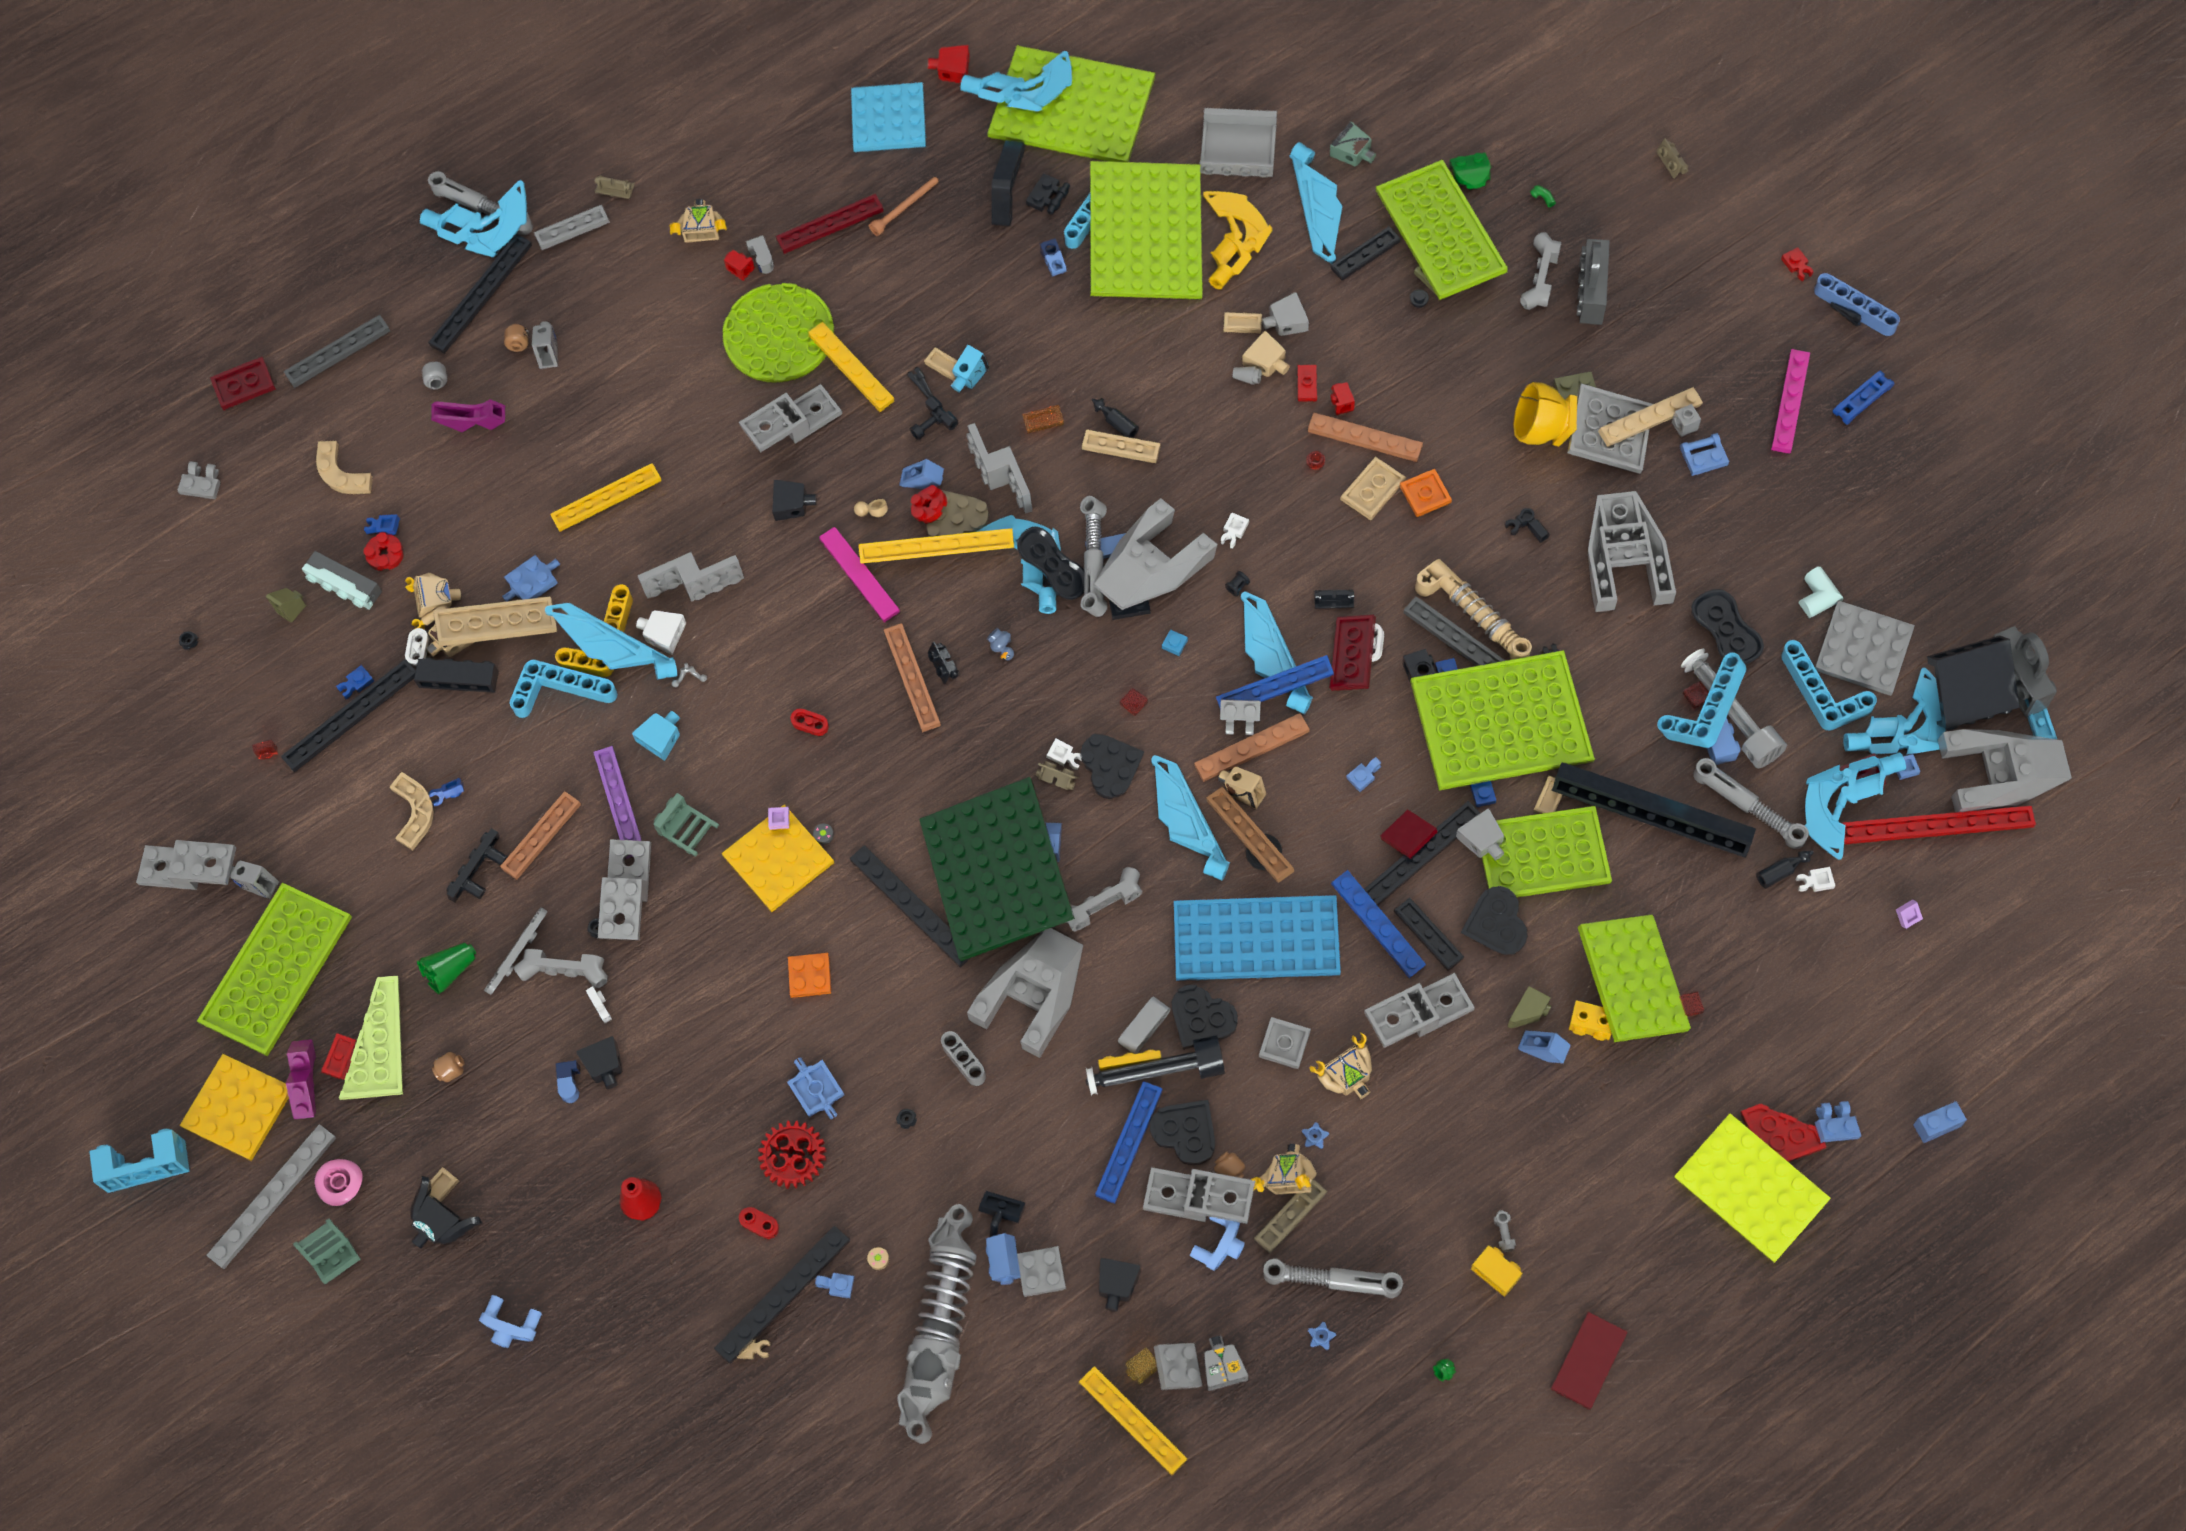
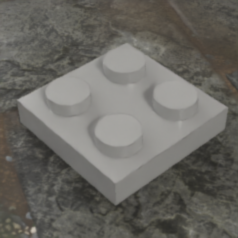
M1271 1017L1259 1057L1299 1069L1311 1029Z
M1058 1246L1017 1254L1024 1297L1066 1289Z
M1194 1343L1163 1344L1154 1347L1161 1390L1198 1388L1202 1386Z

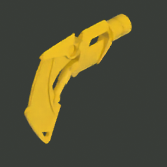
M1205 191L1203 193L1204 198L1218 217H1227L1232 232L1225 234V238L1214 252L1211 251L1218 268L1209 278V282L1214 288L1221 290L1233 275H1238L1252 259L1250 256L1253 250L1257 253L1260 251L1272 232L1271 225H1267L1259 211L1247 201L1246 195ZM1235 219L1242 221L1245 226L1246 237L1243 243L1242 233ZM1237 252L1240 258L1231 268L1226 264Z

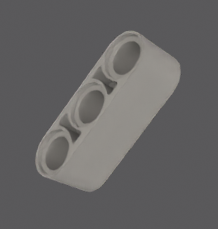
M1152 997L1122 1033L1118 1043L1131 1053L1137 1054L1168 1016L1170 1008L1157 998Z
M953 1031L944 1033L941 1037L944 1052L971 1085L979 1086L983 1084L986 1074L982 1064L958 1034ZM949 1040L956 1041V1044L949 1047L946 1045ZM962 1055L969 1057L965 1062H960L958 1059ZM973 1071L981 1072L979 1077L974 1078L970 1076Z

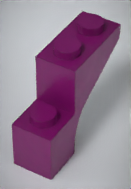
M491 399L476 405L437 401L432 403L431 420L460 432L466 431L475 424L492 430L505 422V405Z
M312 1039L292 1041L287 1051L291 1072L285 1084L293 1118H312L316 1114L313 1067L316 1054Z

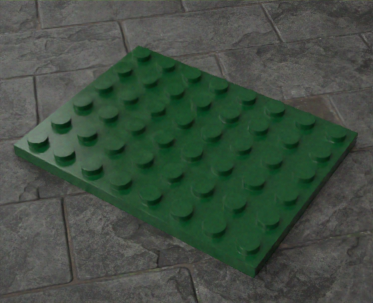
M1031 777L919 819L960 961L1075 919Z

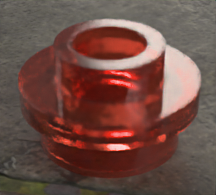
M1319 451L1311 452L1306 458L1307 466L1314 470L1321 469L1325 465L1324 455Z

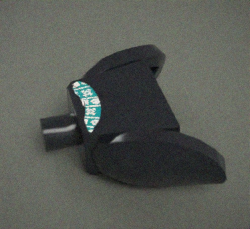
M422 1175L419 1189L410 1210V1218L413 1221L411 1226L418 1231L412 1243L421 1249L428 1240L434 1244H449L459 1239L473 1227L482 1224L479 1217H469L463 1220L438 1199L431 1196V1180L429 1177Z

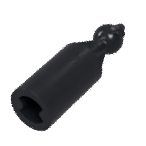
M1103 398L1098 400L1092 399L1095 411L1102 410L1106 422L1124 437L1133 438L1138 433L1139 426L1117 408L1105 406Z
M1800 851L1798 852V857H1784L1757 872L1756 877L1761 886L1767 889L1793 874L1794 869L1800 862H1810V857L1814 852Z

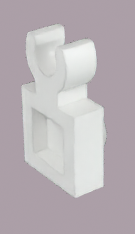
M1231 513L1224 526V532L1226 533L1221 537V544H1224L1226 540H1231L1230 548H1233L1236 544V537L1242 538L1249 524V519Z
M1055 739L1046 758L1062 766L1068 762L1070 767L1078 770L1080 765L1076 764L1074 759L1082 761L1080 753H1071L1073 747L1058 739Z
M1830 867L1810 870L1809 876L1800 874L1796 877V881L1805 882V885H1801L1798 888L1801 892L1806 891L1809 887H1813L1814 892L1834 889L1835 887Z
M593 986L587 989L586 992L604 1023L612 1020L603 1004L606 1000L601 991L596 992Z

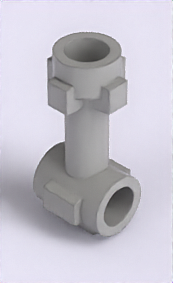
M1504 1210L1498 1211L1497 1216L1494 1217V1224L1500 1228L1502 1241L1499 1242V1248L1502 1249V1252H1509L1515 1250L1514 1246L1516 1244L1515 1239H1510L1507 1223L1511 1218Z

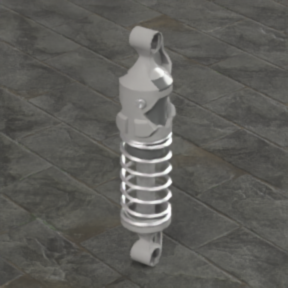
M960 1204L952 1206L944 1218H939L937 1229L928 1239L931 1247V1258L929 1261L942 1266V1271H928L926 1274L931 1278L939 1279L940 1282L939 1286H924L926 1291L937 1293L936 1300H921L924 1305L934 1307V1313L922 1312L918 1314L920 1318L926 1320L923 1321L922 1327L915 1328L919 1333L914 1337L912 1344L908 1346L906 1355L908 1367L904 1388L898 1395V1403L901 1409L899 1424L905 1426L908 1436L920 1444L928 1442L932 1436V1430L926 1420V1415L938 1405L950 1399L955 1371L960 1366V1342L955 1335L961 1333L963 1329L956 1321H961L965 1318L964 1312L959 1308L968 1303L962 1294L968 1292L971 1288L964 1280L973 1276V1272L968 1267L974 1266L977 1258L976 1254L961 1236V1232L971 1225L973 1216ZM964 1213L963 1218L957 1220L958 1215ZM959 1268L967 1271L969 1275L958 1277ZM957 1282L966 1286V1289L955 1290ZM954 1295L961 1298L964 1302L953 1304ZM951 1310L960 1313L961 1316L950 1318ZM923 1427L921 1435L916 1436V1431Z

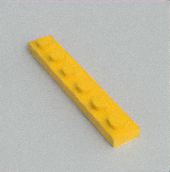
M823 322L808 332V336L879 412L894 402V397Z
M653 463L550 515L559 532L662 480Z
M1095 1366L1079 1381L1171 1475L1185 1463L1187 1458Z

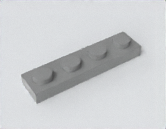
M602 205L536 231L534 234L541 249L544 250L610 222Z

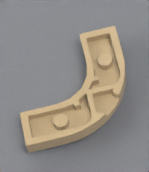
M318 442L316 465L321 478L333 490L341 493H371V473L351 474L341 471L337 465L338 442Z
M401 772L389 788L410 803L412 812L408 823L396 836V840L413 851L431 826L434 814L433 803L421 784Z

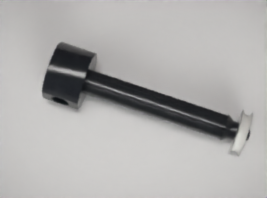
M1215 1035L1193 1040L1195 1052L1100 1070L1098 1074L1093 1073L1092 1067L1090 1069L1086 1068V1085L1089 1086L1092 1096L1094 1093L1098 1095L1097 1086L1105 1088L1107 1086L1194 1068L1199 1069L1201 1079L1225 1074L1218 1037Z

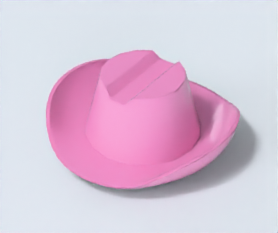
M336 1159L326 1162L320 1167L315 1176V1188L319 1197L331 1206H341L347 1203L358 1193L361 1187L362 1171L357 1164L349 1160Z

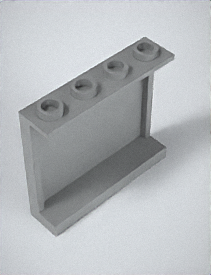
M1204 108L1200 173L1207 175L1223 174L1225 176L1273 177L1277 111Z

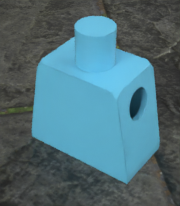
M670 711L665 718L655 713L639 726L632 735L637 743L665 761L679 738L680 733L675 724L680 717L673 711Z

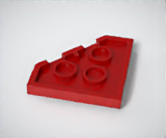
M1758 1104L1740 1112L1746 1127L1788 1163L1827 1147L1825 1142L1820 1141L1816 1126L1800 1122L1797 1118L1782 1112H1776L1769 1109L1768 1106Z

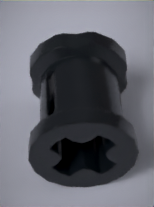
M1237 571L1236 576L1225 584V588L1233 596L1237 597L1239 591L1245 585L1250 584V580L1243 572Z

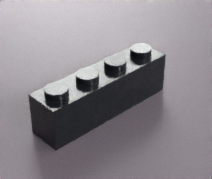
M427 657L425 659H418L414 681L419 688L495 693L499 671L495 664L489 661L478 663L471 660H463L462 662L452 659L436 660Z

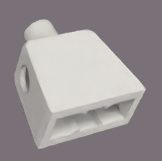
M653 611L649 620L639 617L636 628L644 630L643 636L647 643L672 655L686 626V621L682 614Z

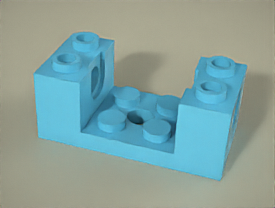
M161 1129L158 1133L151 1135L154 1159L150 1157L144 1158L141 1162L134 1164L125 1163L124 1156L120 1153L118 1154L111 1146L100 1145L95 1150L89 1151L93 1182L107 1193L190 1172L185 1140L172 1129Z

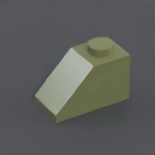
M284 588L269 593L266 596L276 613L291 623L306 607L302 600L304 597L296 590L292 592Z
M1528 986L1509 1020L1508 1027L1515 1028L1540 1021L1542 1016L1546 1017L1552 1007L1549 1005L1551 997Z

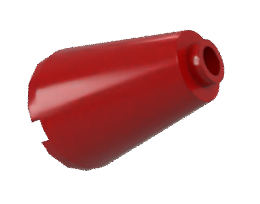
M635 1177L627 1178L622 1183L620 1207L625 1215L631 1219L646 1220L658 1212L662 1196L655 1183L647 1179Z

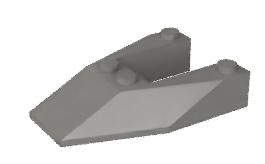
M1633 491L1597 495L1588 546L1590 581L1595 612L1615 610L1617 594L1612 568L1645 564L1653 605L1673 603L1676 589L1666 540L1638 493Z
M1161 498L1151 505L1119 540L1094 583L1096 589L1122 610L1176 590L1214 559L1218 544L1204 533L1172 559L1149 542L1172 524L1175 509Z
M1974 729L1943 732L1938 739L1942 759L1982 753L1990 784L1957 789L1951 796L1955 813L2017 807L2072 779L2062 740L2001 730Z
M1052 928L1042 931L997 970L967 1012L969 1020L987 1030L1007 996L1036 1010L1038 1013L1020 1042L1022 1049L1040 1058L1071 1007L1083 945Z

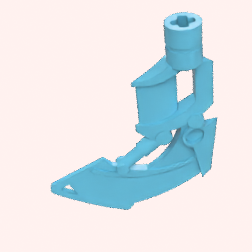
M1063 51L1042 68L1043 73L1040 76L1025 82L1021 77L1015 78L1000 74V72H996L983 79L964 75L961 81V91L979 95L983 99L999 103L1005 102L1009 107L1041 111L1043 106L1054 100L1067 86L1072 85L1070 58L1068 52ZM1044 81L1043 86L1035 90L1025 91ZM991 86L994 88L1002 89V91L997 93L986 90V88Z
M519 180L498 201L500 209L484 218L481 217L479 212H471L456 204L443 214L425 209L420 216V223L436 230L439 237L453 243L467 242L466 250L494 257L498 255L496 252L513 238L521 225L527 222L524 182ZM499 218L498 225L495 228L482 233H473L474 230L482 231L484 227ZM446 222H449L462 229L455 234L443 228Z
M1013 515L994 521L976 531L1012 528L1014 548L1017 549L1019 536L1026 529L1036 526L1049 532L1061 551L1057 530L1054 528L1050 530L1031 521L1016 519ZM1021 559V564H1023V583L1021 585L1039 595V611L1041 613H1054L1056 611V593L1052 587H1043V573Z
M1922 668L1912 697L1918 702V705L1906 719L1902 715L1887 718H1874V716H1871L1865 733L1844 734L1843 745L1845 751L1858 750L1869 751L1871 754L1897 753L1898 750L1906 748L1907 754L1940 750L1938 739L1946 729L1937 725V721L1942 720L1936 678L1926 668ZM1923 710L1926 717L1924 724L1915 732L1907 734ZM1894 736L1891 743H1871V737Z
M1899 752L1880 759L1872 756L1850 763L1849 768L1840 771V765L1807 778L1806 785L1809 786L1805 802V827L1809 831V836L1836 859H1842L1845 825L1838 820L1846 802L1849 801L1854 804L1857 803V800L1873 795H1883V784L1886 776L1906 770L1903 755ZM1878 766L1880 773L1856 780L1859 771ZM1847 784V786L1841 788L1836 808L1832 815L1827 808L1828 802L1839 787ZM1831 848L1839 849V853H1836Z

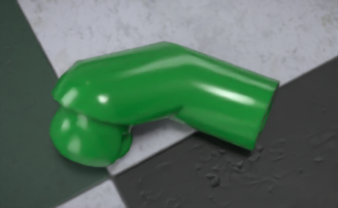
M1536 185L1531 189V195L1534 198H1537L1539 195L1543 197L1548 207H1553L1556 204L1548 189L1540 185Z

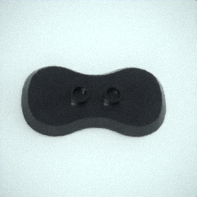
M1034 526L1026 529L1019 536L1017 541L1019 555L1025 562L1034 566L1045 575L1058 596L1074 600L1084 593L1083 567L1067 558L1059 550L1049 532Z
M1713 589L1699 595L1693 601L1691 608L1694 618L1712 633L1722 658L1729 653H1737L1742 661L1748 664L1762 654L1764 643L1761 636L1742 620L1737 603L1731 594L1721 589Z

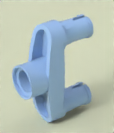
M1209 1217L1210 1220L1225 1226L1226 1231L1215 1252L1211 1253L1195 1245L1190 1257L1206 1264V1267L1214 1271L1221 1265L1227 1255L1238 1259L1245 1242L1236 1238L1240 1222Z
M492 1295L485 1312H482L479 1318L482 1324L495 1331L491 1342L509 1348L512 1339L533 1341L536 1334L535 1329L542 1313L530 1309L524 1325L517 1327L496 1318L504 1300Z

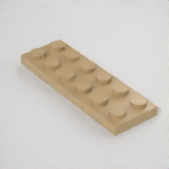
M551 596L433 610L439 646L557 632L554 617L545 613V607L552 605Z

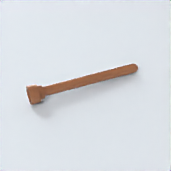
M933 177L881 220L878 219L871 222L869 228L876 236L882 234L886 228L885 225L938 183V178Z

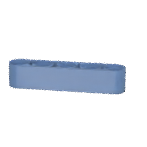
M1828 273L1821 274L1818 277L1814 292L1818 297L1828 303L1833 302L1861 315L1860 321L1885 336H1891L1895 333L1900 321L1897 313Z

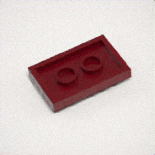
M263 357L210 377L223 410L276 389Z

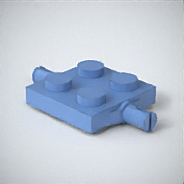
M534 555L504 576L511 590L502 596L503 599L508 602L515 596L522 600L538 598L558 584L551 571L560 566V563L555 558L546 565Z
M801 1057L798 1058L799 1062L796 1059L794 1063L800 1072L796 1077L787 1082L809 1117L825 1110L829 1118L833 1119L832 1114L834 1117L838 1114L835 1112L832 1104L844 1096L843 1091L823 1060L807 1067Z

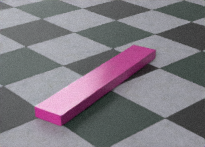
M836 527L819 537L823 545L884 623L900 613L899 608L864 563L860 562V558Z

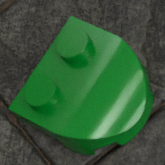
M1476 153L1450 159V167L1458 186L1461 183L1466 185L1468 189H1476L1485 186L1486 181L1491 179V166L1486 153Z

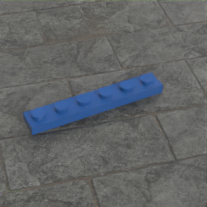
M1326 655L1219 695L1216 699L1220 708L1221 699L1261 700L1263 702L1334 675V672Z
M1348 870L1331 883L1408 978H1411L1425 967V962Z
M1143 1081L1096 1191V1197L1113 1204L1116 1203L1162 1094V1088Z

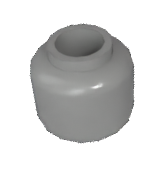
M429 362L423 366L422 377L426 387L440 389L446 385L447 373L443 364Z

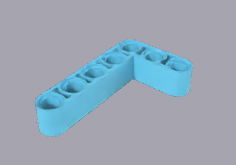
M1090 193L1064 230L1065 244L1068 248L1074 249L1079 247L1090 232Z
M1790 640L1785 644L1781 654L1782 660L1823 729L1828 731L1834 730L1865 717L1873 711L1877 698L1874 693L1869 691L1835 703L1800 642ZM1789 650H1792V651H1794L1796 654H1791V653H1789L1788 651H1789ZM1797 667H1803L1805 671H1801ZM1807 683H1812L1815 687H1810ZM1817 700H1822L1825 704H1820ZM1862 701H1866V702H1868L1870 705H1869V706L1864 705V704L1862 703ZM1844 709H1849L1852 713H1847ZM1827 716H1831L1834 721L1827 719Z
M1729 653L1723 658L1697 721L1671 715L1662 716L1658 720L1657 726L1667 739L1704 748L1712 747L1716 743L1746 672V665L1737 653Z
M530 660L524 665L510 699V706L517 717H527L532 711L541 686L604 703L615 701L618 694L614 684L608 679L537 660ZM556 675L554 678L549 679L550 676ZM574 679L572 683H567L569 680ZM593 684L590 688H585L587 685ZM531 687L528 691H524L525 688ZM611 689L610 692L603 693L605 690ZM520 704H524L523 707L517 708Z

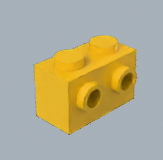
M1576 1000L1568 1030H1572L1577 1035H1591L1597 1040H1609L1612 1033L1604 1008Z
M1488 1246L1472 1264L1471 1270L1505 1297L1521 1278V1268L1515 1262L1507 1261L1503 1257L1504 1254L1498 1248Z

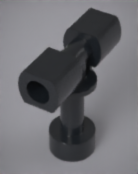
M931 396L925 402L926 407L931 411V417L921 425L914 424L909 429L912 435L917 440H920L925 436L924 431L934 423L938 425L943 423L951 431L958 426V419L950 411L946 412L943 409L942 403L935 396Z

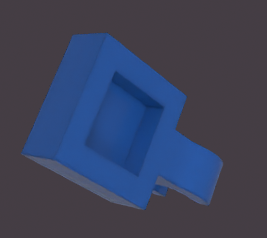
M458 778L443 784L439 789L431 790L429 796L437 795L439 797L433 801L434 806H438L443 802L444 797L447 799L461 795L464 791V786L461 779Z

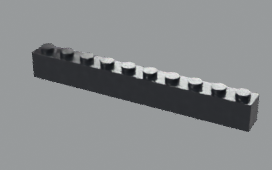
M1564 762L1560 765L1552 788L1553 792L1745 858L1756 828Z

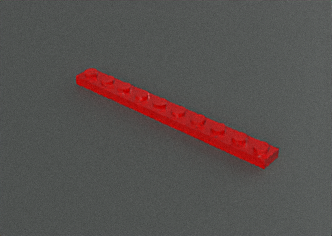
M2032 806L1842 823L1845 825L1844 844L2034 828L2036 825Z

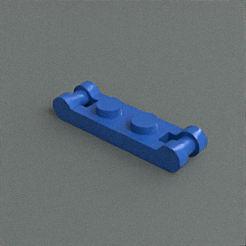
M1880 370L1837 405L1833 413L1836 416H1840L1843 419L1842 421L1848 425L1882 394L1889 391L1895 383L1891 379L1888 380ZM1849 408L1851 411L1847 413L1844 409Z

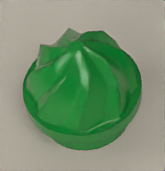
M1449 1359L1439 1360L1433 1366L1434 1374L1440 1381L1452 1379L1453 1374L1456 1372L1454 1363Z

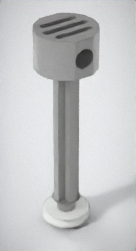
M1699 649L1683 661L1681 668H1685L1686 673L1694 670V674L1710 691L1716 674L1709 666V663L1705 662L1709 654L1704 653L1705 649ZM1734 698L1728 715L1747 738L1741 750L1756 768L1765 767L1785 751L1787 744L1773 726L1770 725L1760 729L1736 698Z

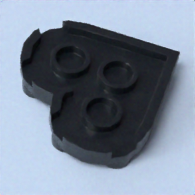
M1092 734L1090 738L1086 739L1080 753L1081 760L1085 765L1084 767L1092 772L1091 782L1095 792L1106 799H1113L1126 793L1144 755V751L1102 734Z
M1502 886L1491 887L1483 892L1461 931L1467 937L1504 955L1516 954V952L1524 947L1528 937L1527 927L1517 917L1519 900L1510 889Z
M1186 985L1180 988L1173 997L1172 1013L1183 1050L1194 1047L1193 1040L1217 1035L1218 1040H1223L1235 1033L1238 1024L1237 1011L1228 1002L1222 1001L1220 998L1212 999L1208 991L1197 987V985Z
M1208 1100L1160 1108L1150 1120V1133L1153 1140L1159 1147L1174 1148L1177 1157L1182 1163L1200 1165L1213 1157L1215 1136Z

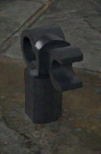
M1524 508L1515 517L1516 519H1510L1505 522V528L1509 526L1515 527L1511 530L1512 536L1519 532V528H1524L1525 526H1528V529L1540 543L1550 536V533L1541 522L1535 519L1534 511L1530 508Z

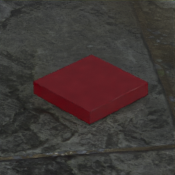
M1407 809L1380 837L1381 840L1408 858H1411L1438 831L1436 827Z

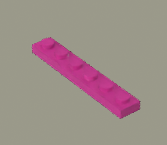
M1791 349L1771 450L1791 453L1810 352Z

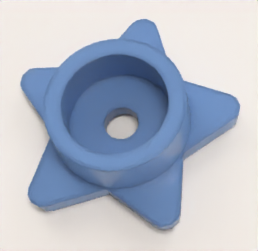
M1317 1122L1310 1129L1302 1130V1133L1307 1138L1306 1147L1315 1145L1320 1149L1323 1148V1139L1329 1135V1132L1323 1131Z
M1322 1322L1318 1328L1308 1329L1313 1337L1310 1346L1316 1347L1320 1345L1328 1350L1329 1341L1336 1336V1333L1329 1331L1325 1322Z

